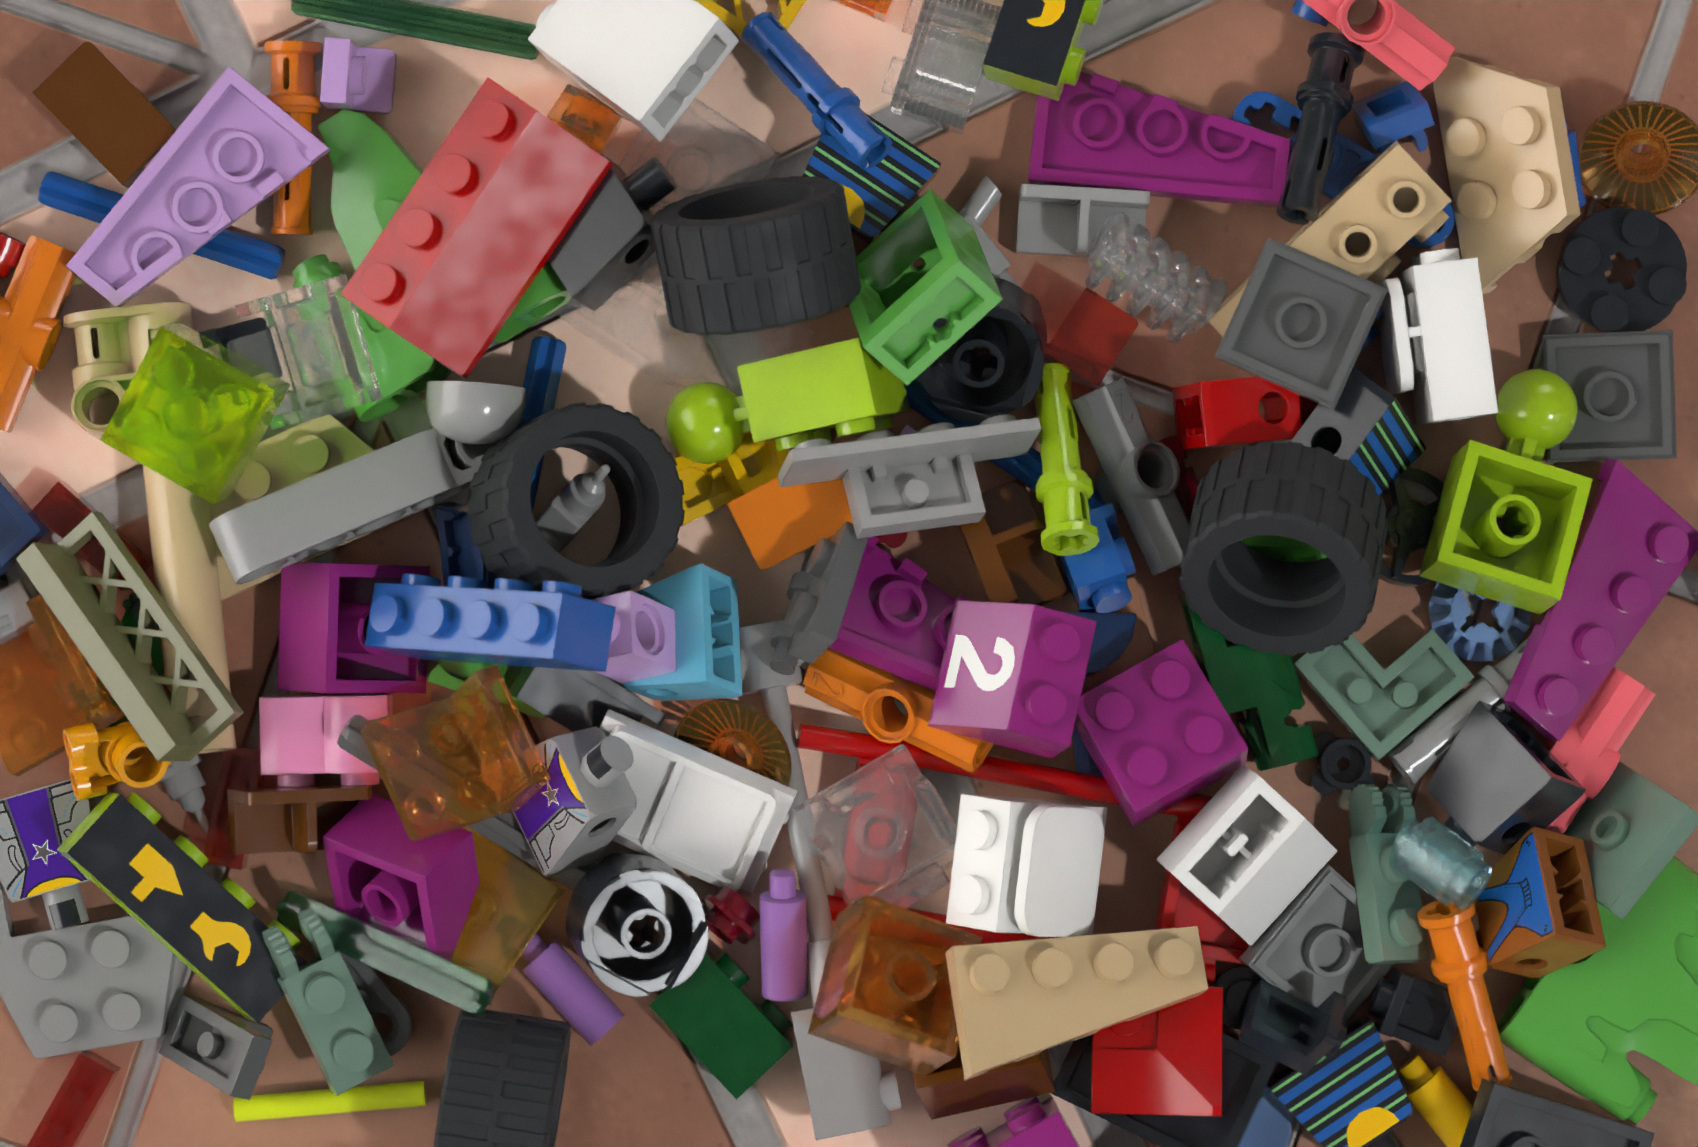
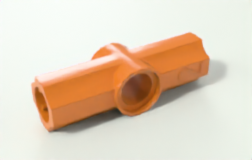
M32 234L29 236L5 296H0V430L11 433L36 372H41L46 367L53 354L62 329V320L59 319V316L77 276L66 266L76 254L75 252Z
M830 648L812 664L808 665L803 681L805 693L862 720L870 735L881 742L891 744L904 740L971 773L976 772L982 766L988 752L993 747V743L929 727L928 722L935 696L934 690ZM893 697L904 704L908 715L898 710Z

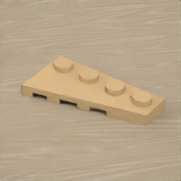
M1198 926L952 946L945 953L965 1080L982 1075L991 1069L1013 1061L1015 1063L1037 1055L1043 1050L1062 1043L1092 1035L1101 1029L1117 1023L1130 1021L1194 998L1208 990Z

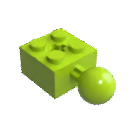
M859 337L739 365L737 369L743 395L736 396L727 387L713 382H699L689 385L676 394L670 402L665 417V428L671 445L681 456L692 462L711 464L731 456L741 445L746 433H752L753 442L775 440L777 451L793 449L797 445L813 439H828L832 442L831 429L836 428L838 438L893 428L891 415L909 412L910 406L904 382L865 350Z
M1530 369L1511 377L1500 389L1497 396L1498 413H1495V417L1500 431L1508 440L1506 450L1469 440L1452 456L1419 576L1541 615L1561 600L1593 479L1542 463L1545 450L1560 444L1573 430L1577 419L1578 406L1572 388L1562 377L1548 370ZM1499 518L1506 520L1505 531L1514 535L1510 538L1500 531L1497 525Z

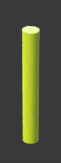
M424 1080L355 1086L338 1096L333 1094L330 1089L251 1095L250 1100L234 1097L233 1110L235 1121L244 1122L427 1106V1090Z

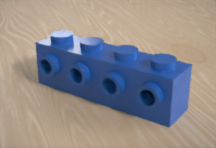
M403 574L401 584L374 583L365 640L366 647L424 660L606 672L616 607L581 598V586L557 581H543L542 592L534 591V584L496 578L494 589H486V581L461 576H449L447 587L440 586L441 580L438 578L418 574Z

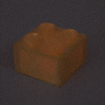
M865 894L837 914L808 1034L922 1075L929 1074L954 1059L959 1044L945 953L952 946L982 944L983 937Z

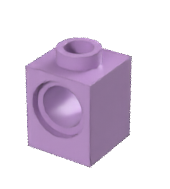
M632 590L591 599V601L616 607L606 672H594L620 683L676 672L674 609Z

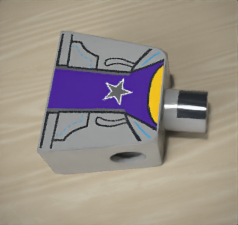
M596 726L550 738L493 768L494 774L543 876L593 863L636 809L637 798L624 774L633 764V752L623 739L617 736L606 737L604 731Z
M71 779L0 799V882L12 903L42 895L52 931L89 920L79 884L90 881V879L57 849L98 805L100 796L77 801Z

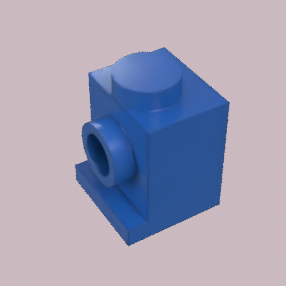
M1112 503L1089 511L1091 525L1097 527L1099 533V542L1096 547L1078 555L1058 556L1079 612L1093 613L1097 611L1099 613H1111L1125 607L1132 600L1127 584V576L1136 572L1124 537L1119 538L1117 516Z

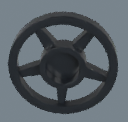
M1408 467L1389 485L1393 506L1386 510L1385 519L1388 520L1385 544L1393 550L1391 568L1389 569L1381 564L1379 579L1387 583L1403 587H1415L1433 581L1419 575L1401 574L1409 553L1421 548L1426 550L1434 523L1433 517L1436 515L1444 487L1442 481L1428 472ZM1401 479L1422 484L1431 490L1438 499L1427 506L1410 500Z

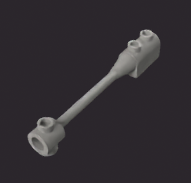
M777 620L739 628L742 694L761 692L765 715L769 718L767 724L771 720L776 726V729L770 731L769 735L779 730L783 737L782 739L772 740L771 743L785 740L787 749L772 748V750L789 752L790 761L774 756V758L791 763V773L775 763V766L778 767L777 776L781 784L785 785L786 783L788 787L797 790L788 812L787 827L800 891L806 894L807 928L810 942L807 943V959L809 960L813 1007L791 1011L815 1139L821 1140L892 1124L890 1111L901 1109L902 1106L895 1070L883 1073L881 1071L877 1047L889 1045L882 1007L869 1009L867 997H863L839 937H835L799 750L796 748L797 740L786 689L787 686L803 683L802 669L808 668L810 663L798 659L795 672L792 675H782L771 669L770 663L775 648L771 645V639L777 622L781 621ZM782 770L790 774L789 783L784 779Z

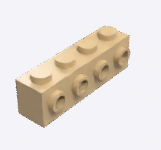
M1394 141L1319 211L1316 221H1309V224H1305L1285 245L1370 282L1379 284L1400 264L1401 260L1395 253L1414 236L1422 243L1446 222L1449 216L1443 211V208L1452 200L1397 141ZM1250 276L1208 315V322L1222 337L1225 335Z

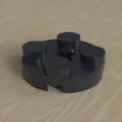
M1612 207L1588 215L1570 231L1566 238L1567 241L1561 249L1560 260L1557 263L1556 281L1565 305L1577 319L1599 331L1630 332L1650 329L1663 321L1672 312L1676 303L1682 299L1686 292L1687 260L1682 243L1674 230L1666 222L1648 210ZM1619 252L1625 260L1635 259L1638 264V270L1632 274L1634 283L1626 289L1620 281L1609 283L1605 277V272L1613 267L1610 257Z

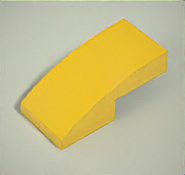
M750 432L745 434L739 448L731 456L720 462L701 464L692 462L683 456L674 458L677 463L676 469L679 479L683 481L685 493L683 495L684 521L680 527L727 505L726 503L777 478L789 453V449L777 451L775 440L753 442L752 433Z

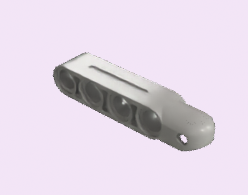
M435 428L424 430L232 509L211 521L209 526L235 584H244L456 495L470 487L473 475L478 472L482 463V457L490 447L495 446L499 441L472 445L440 435Z

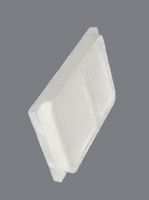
M608 709L600 729L604 731L606 737L617 736L630 746L634 760L632 766L624 774L637 798L635 811L611 841L661 860L671 867L720 888L721 886H726L734 891L741 888L753 893L761 873L768 867L767 859L782 825L789 819L788 812L797 790Z

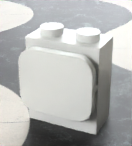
M558 0L548 5L542 11L537 20L536 29L528 38L552 64L572 77L583 89L624 119L636 124L659 142L663 140L739 42L737 37L719 17L695 0Z
M1459 248L1420 253L1419 257L1411 258L1412 267L1397 274V278L1384 279L1377 284L1388 289L1380 306L1384 314L1377 320L1388 392L1393 395L1412 391L1417 425L1477 418L1498 413L1478 257L1460 260Z
M961 794L946 923L991 932L1025 933L1039 937L1093 935L1107 807L1052 799Z

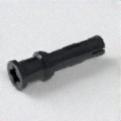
M1323 32L1315 34L1310 38L1307 53L1312 59L1307 79L1299 84L1296 94L1297 105L1302 114L1296 139L1292 146L1283 192L1280 196L1276 212L1283 220L1298 225L1309 224V220L1314 222L1318 218L1320 198L1325 177L1328 174L1337 127L1340 119L1346 117L1347 113L1351 112L1354 97L1349 91L1354 69L1362 64L1365 54L1363 47L1349 41L1345 35L1339 33Z

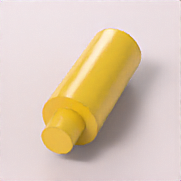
M1416 1054L1398 1069L1411 1085L1406 1095L1446 1147H1460L1473 1105L1441 1066L1430 1070L1422 1058Z

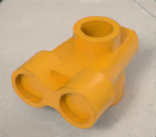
M93 722L63 729V739L70 766V779L77 801L106 795L108 792L107 786L122 781L134 788L150 787L162 779L168 766L171 765V761L156 760L130 722H123L114 727L96 729Z

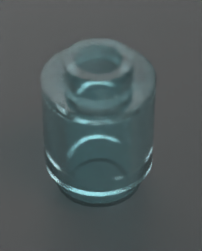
M1428 817L1420 823L1417 820L1411 821L1402 829L1393 844V852L1397 854L1394 862L1395 869L1444 905L1453 903L1460 909L1468 907L1484 890L1492 874V867L1483 861L1484 856L1480 850L1434 817Z

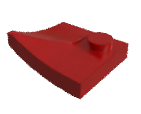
M1208 987V990L1199 996L1130 1021L1117 1023L1094 1033L1092 1036L1091 1114L1221 1117L1223 987Z

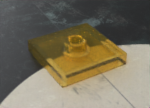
M457 821L455 825L472 832L480 882L449 968L485 995L494 996L565 890L519 857L462 822Z

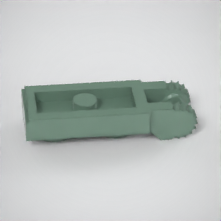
M1358 784L1357 787H1353L1352 792H1349L1350 798H1348L1352 835L1349 838L1365 960L1368 964L1417 963L1429 960L1426 928L1419 925L1417 912L1422 908L1413 837L1412 833H1409L1416 819L1414 806L1411 804L1413 800L1410 796L1411 792H1408L1407 787H1403V784H1386V787H1382L1381 792L1379 787H1375L1374 784Z
M310 907L300 912L298 918L300 920V928L309 941L317 957L316 959L298 967L287 937L276 925L263 931L262 934L264 942L281 975L277 980L330 1090L338 1096L393 1067L394 1063L340 951L334 949L324 924L314 908Z

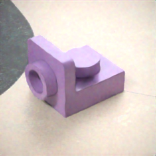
M325 37L320 102L328 110L341 111L348 109L365 113H391L394 98L396 53L391 49L357 47L351 39Z

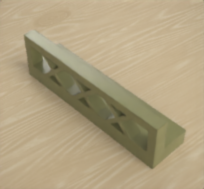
M91 512L58 544L33 542L16 558L157 761L192 760L244 713L102 512ZM94 536L105 550L102 578L88 576L74 556ZM119 571L126 580L118 579ZM94 584L102 585L101 593ZM117 587L132 588L141 600L138 627L123 626L115 615ZM154 620L161 630L153 629ZM130 634L137 635L136 643L132 639ZM153 637L167 638L175 648L176 657L173 677L159 676L151 666L150 657ZM190 671L192 672L196 680L189 679ZM165 684H167V685H173V686H172V694H171V692L168 690V688L166 687ZM188 687L204 689L218 709L198 729L195 728L185 714Z

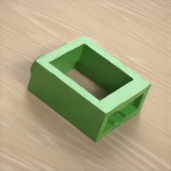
M930 188L856 257L861 291L848 305L863 348L908 386L1002 300V296L973 226ZM919 257L924 259L922 265L918 267L911 266ZM939 318L947 320L943 327L937 328L933 326L935 320Z

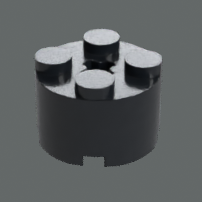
M994 277L1002 300L917 377L919 384L921 382L925 391L932 398L931 402L945 415L962 422L980 424L988 418L1006 415L1020 406L1021 408L1024 407L1036 394L1042 379L1047 347V327L1040 303L1032 294L1025 292L1014 283ZM939 318L935 320L933 326L937 328L943 327L947 320ZM976 346L987 347L986 354L975 352L974 348Z
M609 854L581 878L568 904L567 920L565 923L566 933L575 951L601 982L621 994L641 997L651 996L649 993L668 987L672 989L684 983L695 972L706 952L709 940L708 925L706 924L703 905L697 893L670 866L654 857L642 854ZM645 918L647 920L642 929L631 927L628 930L630 924L635 919L642 920Z

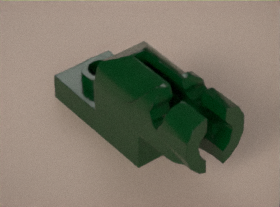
M1179 593V599L1198 666L1227 714L1241 711L1243 720H1239L1237 723L1251 749L1257 769L1260 771L1268 770L1319 755L1311 725L1296 724L1291 726L1284 723L1285 717L1289 716L1292 710H1300L1305 705L1292 655H1280V653L1274 652L1263 653L1251 650L1250 647L1239 643L1227 646L1223 635L1207 627L1201 621V617L1191 610L1186 601V593Z

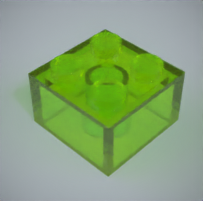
M178 321L166 324L159 328L100 441L215 505L232 495L287 393L290 384Z

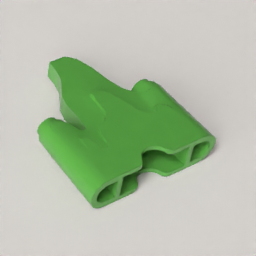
M343 109L320 123L318 128L326 146L331 149L328 152L333 167L330 209L335 227L356 271L423 173V170L400 142L375 119L363 113ZM325 254L305 260L292 271L296 279L293 287L361 422H368L389 414L427 391V382L443 381L450 375L452 371L450 368L417 348L343 297L340 293L350 279L337 262H329ZM549 261L545 263L493 341L498 343L508 341L555 312L572 299Z
M1673 856L1623 920L1597 903L1606 947L1543 977H1528L1496 1024L1501 1043L1577 1094L1593 1101L1621 1121L1629 1119L1634 1124L1641 1121L1649 1112L1656 1100L1657 1092L1650 1088V1079L1627 1061L1628 1052L1635 1050L1683 1079L1698 1085V873L1675 856Z

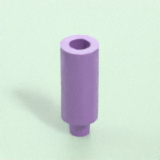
M789 869L771 871L770 890L760 895L761 991L764 998L772 1001H795L808 995L806 894L796 890L795 871Z
M531 929L514 945L516 950L529 963L522 972L590 1046L597 1042L624 1016L623 1012L557 940H554L547 946L537 933Z

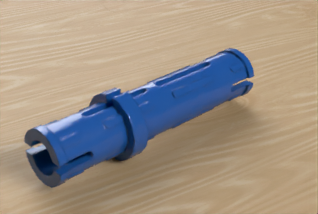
M769 11L768 14L762 12L749 21L742 32V41L765 62L781 82L804 104L812 114L814 126L822 134H831L861 169L865 167L867 169L872 168L881 162L889 153L892 147V140L860 108L858 96L850 88H841L811 54L796 41L772 12Z

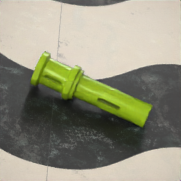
M1049 363L1044 365L1042 379L1034 395L1036 418H1039L1041 431L1038 434V444H1040L1043 475L1039 477L1035 486L1037 501L1043 503L1046 529L1043 530L1040 537L1043 550L1057 556H1071L1082 554L1096 547L1099 542V533L1097 527L1091 525L1088 499L1093 494L1092 480L1086 472L1081 470L1076 414H1074L1072 403L1071 370L1067 365L1061 363Z

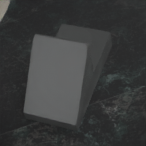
M181 994L159 1054L226 1094L250 1100L258 1077L263 1071L266 1056L273 1041L271 1039L273 1029L268 1025L260 1022L256 1023L242 1015L198 998Z

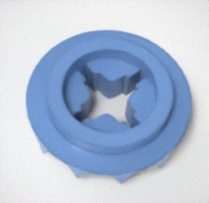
M1437 582L1429 601L1431 628L1457 657L1476 662L1493 661L1517 648L1530 627V611L1496 601L1497 604L1492 608L1491 613L1496 619L1494 623L1500 628L1498 632L1493 627H1488L1482 622H1478L1473 626H1467L1461 631L1460 627L1467 622L1465 618L1471 612L1469 605L1466 603L1468 599L1461 593L1463 590ZM1467 592L1469 595H1474L1480 600L1486 599V597Z

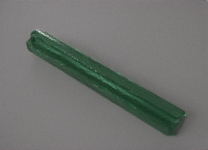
M291 0V10L300 16L527 60H534L539 54V50L528 40L529 36L536 29L535 24L411 0Z
M297 890L289 891L283 900H279L276 906V911L278 912L277 921L286 928L303 936L298 914L310 907L314 908L324 924L335 950L473 1015L482 1014L494 999L495 995L492 993L494 984L490 979Z

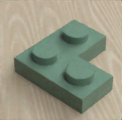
M1433 629L1385 670L1353 634L1349 636L1348 640L1337 646L1332 645L1326 647L1324 651L1311 654L1307 652L1294 663L1296 672L1353 737L1366 747L1375 762L1386 755L1474 678V675Z

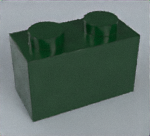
M707 948L695 972L684 983L672 989L668 987L661 990L651 999L649 1006L737 1100L793 1047L794 1040L787 1034L793 1027V1023L772 1000L766 999L759 1004L743 985L750 980V977L726 951H723L716 957Z

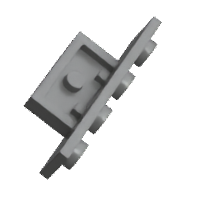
M998 415L984 420L977 426L955 428V425L952 423H937L921 429L918 433L894 436L890 431H875L859 437L856 441L832 444L828 439H813L805 441L789 451L779 471L778 480L780 487L842 479L857 539L976 523L981 521L986 510L973 462L1026 455L1040 433L1041 425L1039 418L1016 420V417L1013 415Z

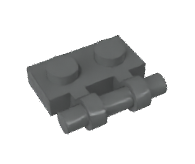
M847 521L829 540L822 537L815 545L812 553L805 556L800 572L792 575L786 593L790 600L785 620L777 622L771 639V645L775 648L770 663L773 671L782 675H792L795 672L798 659L812 664L836 641L868 541V537L856 538L853 523Z

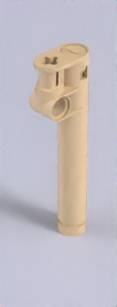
M160 302L86 310L67 314L63 317L64 328L74 330L78 367L72 369L74 395L72 397L71 410L74 419L81 428L99 440L119 441L140 438L155 588L230 692L214 535L209 526L211 521H213L200 389L191 378L186 360V350L193 348L190 335L194 334L191 304L186 302ZM106 393L117 395L120 401V411L117 417L111 423L105 425L92 423L89 412L93 400ZM160 637L164 676L173 677L176 650L167 638ZM190 671L189 679L196 680V678ZM165 684L166 687L168 688V690H169V691L171 692V694H172V686H173V685H167V684ZM188 687L185 714L195 728L198 729L218 709L204 689ZM230 724L198 754L236 749L234 724Z

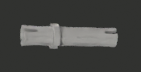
M1530 636L1493 667L1489 665L1484 666L1477 672L1478 679L1468 689L1449 702L1412 735L1387 753L1392 764L1412 785L1444 758L1472 709L1479 701L1508 712L1513 710L1503 699Z

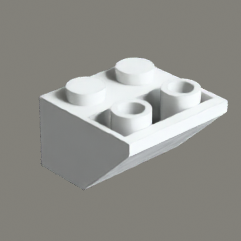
M1242 765L1156 860L1252 946L1334 856L1337 850L1255 772Z

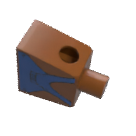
M1532 827L1475 886L1473 897L1480 927L1475 931L1479 947H1483L1487 953V968L1492 967L1530 978H1539L1606 947L1583 839Z

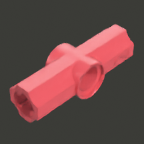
M1302 0L1341 30L1349 41L1363 47L1419 91L1437 79L1448 65V60L1455 49L1453 44L1396 0H1376V11L1373 17L1360 25L1351 24L1347 20L1348 10L1356 0Z
M1615 667L1605 677L1561 740L1548 739L1544 745L1586 789L1576 802L1545 828L1546 830L1564 834L1586 799L1592 800L1601 791L1620 761L1621 753L1619 749L1656 695L1640 682Z

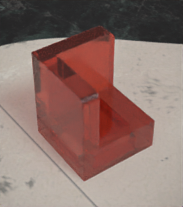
M1085 287L1047 345L1046 354L1061 364L1066 365L1095 386H1099L1136 330L1138 321L1093 290Z

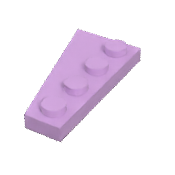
M228 66L66 266L115 307H122L330 152L331 149L243 76Z

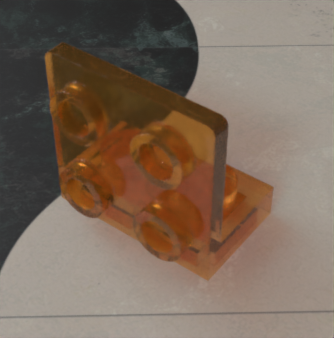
M41 594L26 601L35 623L28 626L27 631L0 645V756L8 772L14 776H20L66 750L63 729L93 722L96 729H101L125 716Z
M497 665L475 671L450 698L368 721L360 730L409 838L414 842L517 811L550 780L549 774Z

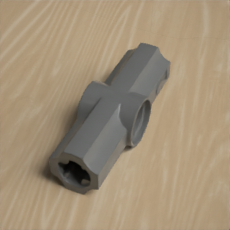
M1123 378L1072 401L1101 463L1096 473V486L1100 497L1106 505L1112 503L1115 511L1124 513L1153 576L1179 565L1190 521L1175 491L1180 479V468L1177 458L1171 449L1163 443L1151 440Z

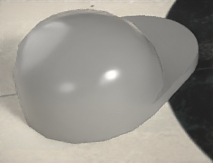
M427 382L426 403L430 424L440 435L472 445L488 444L507 439L518 428L522 420L526 389L495 383Z

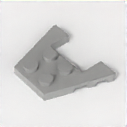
M185 837L191 842V837ZM0 882V996L35 1059L158 1038L165 1034L176 956L130 915L76 924L55 931L48 929L16 935L14 933L8 896Z

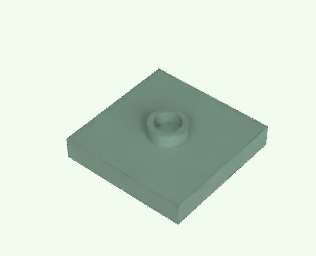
M1619 761L1607 783L1592 800H1587L1574 817L1572 824L1564 832V835L1584 840L1596 901L1623 920L1697 828L1698 813Z

